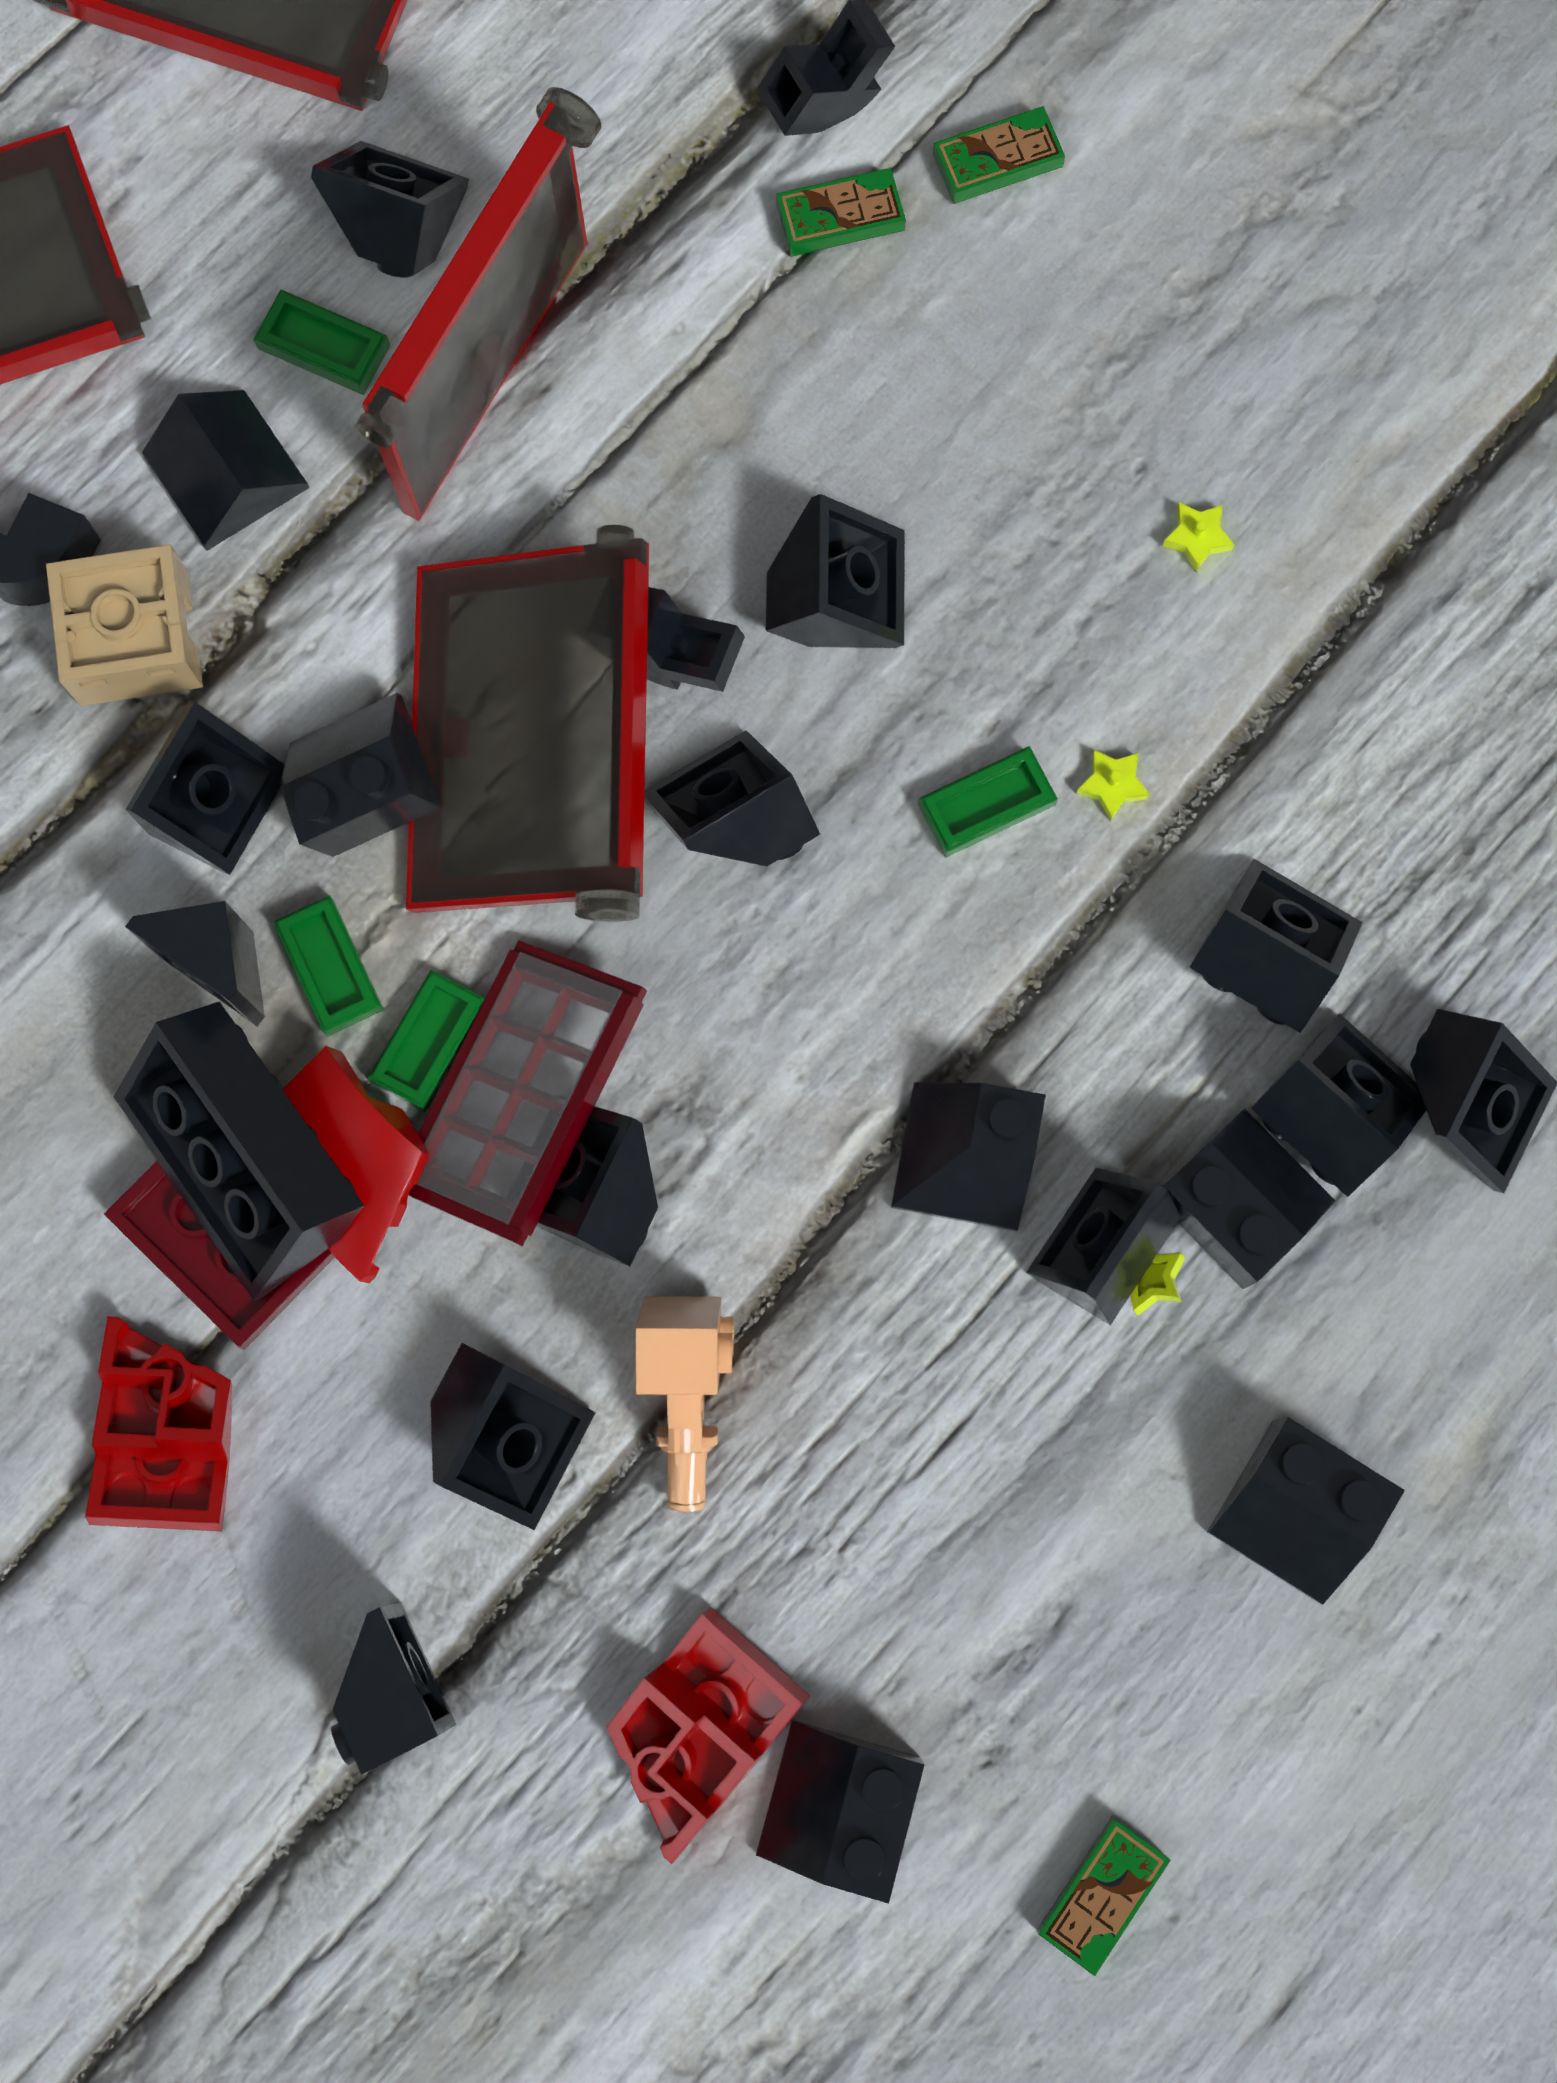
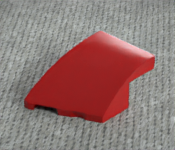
M325 1046L283 1088V1091L306 1124L316 1132L319 1142L343 1176L350 1180L357 1196L364 1204V1207L340 1240L328 1248V1250L358 1281L370 1284L376 1278L380 1269L373 1262L389 1227L399 1226L407 1208L409 1192L418 1183L430 1154L403 1109L370 1098L343 1052Z
M107 1316L98 1375L102 1385L91 1443L96 1454L85 1513L88 1524L222 1532L231 1445V1380L205 1365L198 1366L187 1360L182 1352L165 1343L160 1345L130 1328L126 1321L119 1317Z
M711 1607L701 1613L667 1659L643 1678L607 1725V1730L619 1757L624 1759L629 1766L631 1772L630 1782L640 1803L647 1802L663 1838L660 1850L664 1858L671 1864L675 1862L719 1810L810 1697L805 1690Z

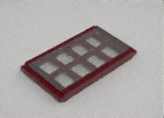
M518 940L514 950H509L418 1132V1136L430 1156L418 1183L412 1187L408 1196L523 1247L528 1235L532 1236L644 1006L642 1001L647 990L640 985Z

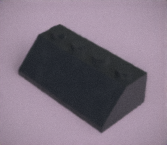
M220 1001L157 1021L154 1024L113 1097L253 1301L266 1296L338 1242L362 1210L364 1204L357 1196L350 1180L343 1176L323 1148L316 1132L306 1124L284 1093L279 1080L269 1072L248 1042L242 1028L235 1024Z

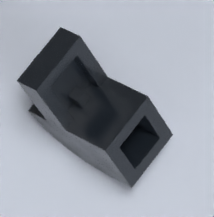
M848 0L820 44L784 46L756 90L784 136L822 132L856 115L874 99L881 90L874 76L891 54L895 45L867 0Z
M28 493L8 534L0 533V597L4 602L19 606H35L50 602L46 564L92 557L101 541L83 514Z
M611 579L588 635L615 662L617 580ZM648 587L647 680L676 690L679 689L682 682L723 692L744 641V634L737 625L683 614L665 590Z

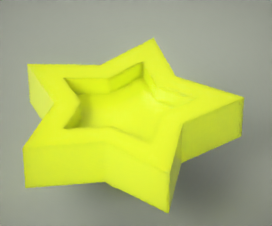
M1179 502L1177 506V528L1164 540L1162 547L1185 553L1196 572L1209 554L1232 551L1235 544L1220 527L1223 505L1200 512Z
M1094 750L1092 754L1093 774L1078 788L1076 794L1098 800L1110 821L1124 803L1148 799L1150 794L1136 777L1139 753L1115 760Z
M1181 1252L1157 1254L1151 1265L1131 1293L1133 1311L1137 1316L1157 1301L1182 1302L1175 1283V1278L1185 1260Z

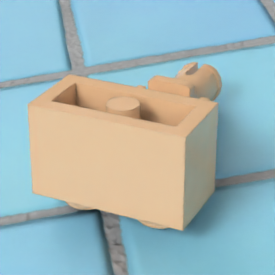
M644 1296L636 1324V1395H667L668 1426L658 1427L656 1446L667 1453V1507L674 1511H698L704 1509L706 1504L707 1452L711 1451L713 1446L718 1444V1428L715 1426H704L705 1395H718L720 1373L732 1374V1356H734V1317L721 1316V1297Z

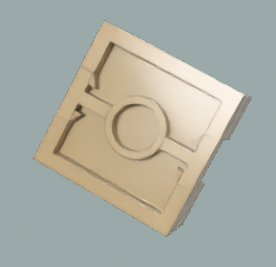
M171 544L46 564L59 682L80 706L203 687L199 651L187 631L185 611L193 610L189 573Z

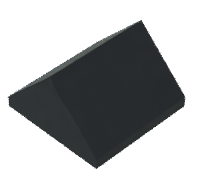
M245 390L178 394L142 451L145 459L207 551L310 488Z
M189 701L125 810L150 836L230 875L280 790L285 764L198 703Z
M226 901L133 916L125 927L159 958L258 1027L264 1019L265 1014L254 933Z
M1095 1168L1026 1273L1111 1326L1155 1256L1181 1219L1168 1189L1156 1181Z

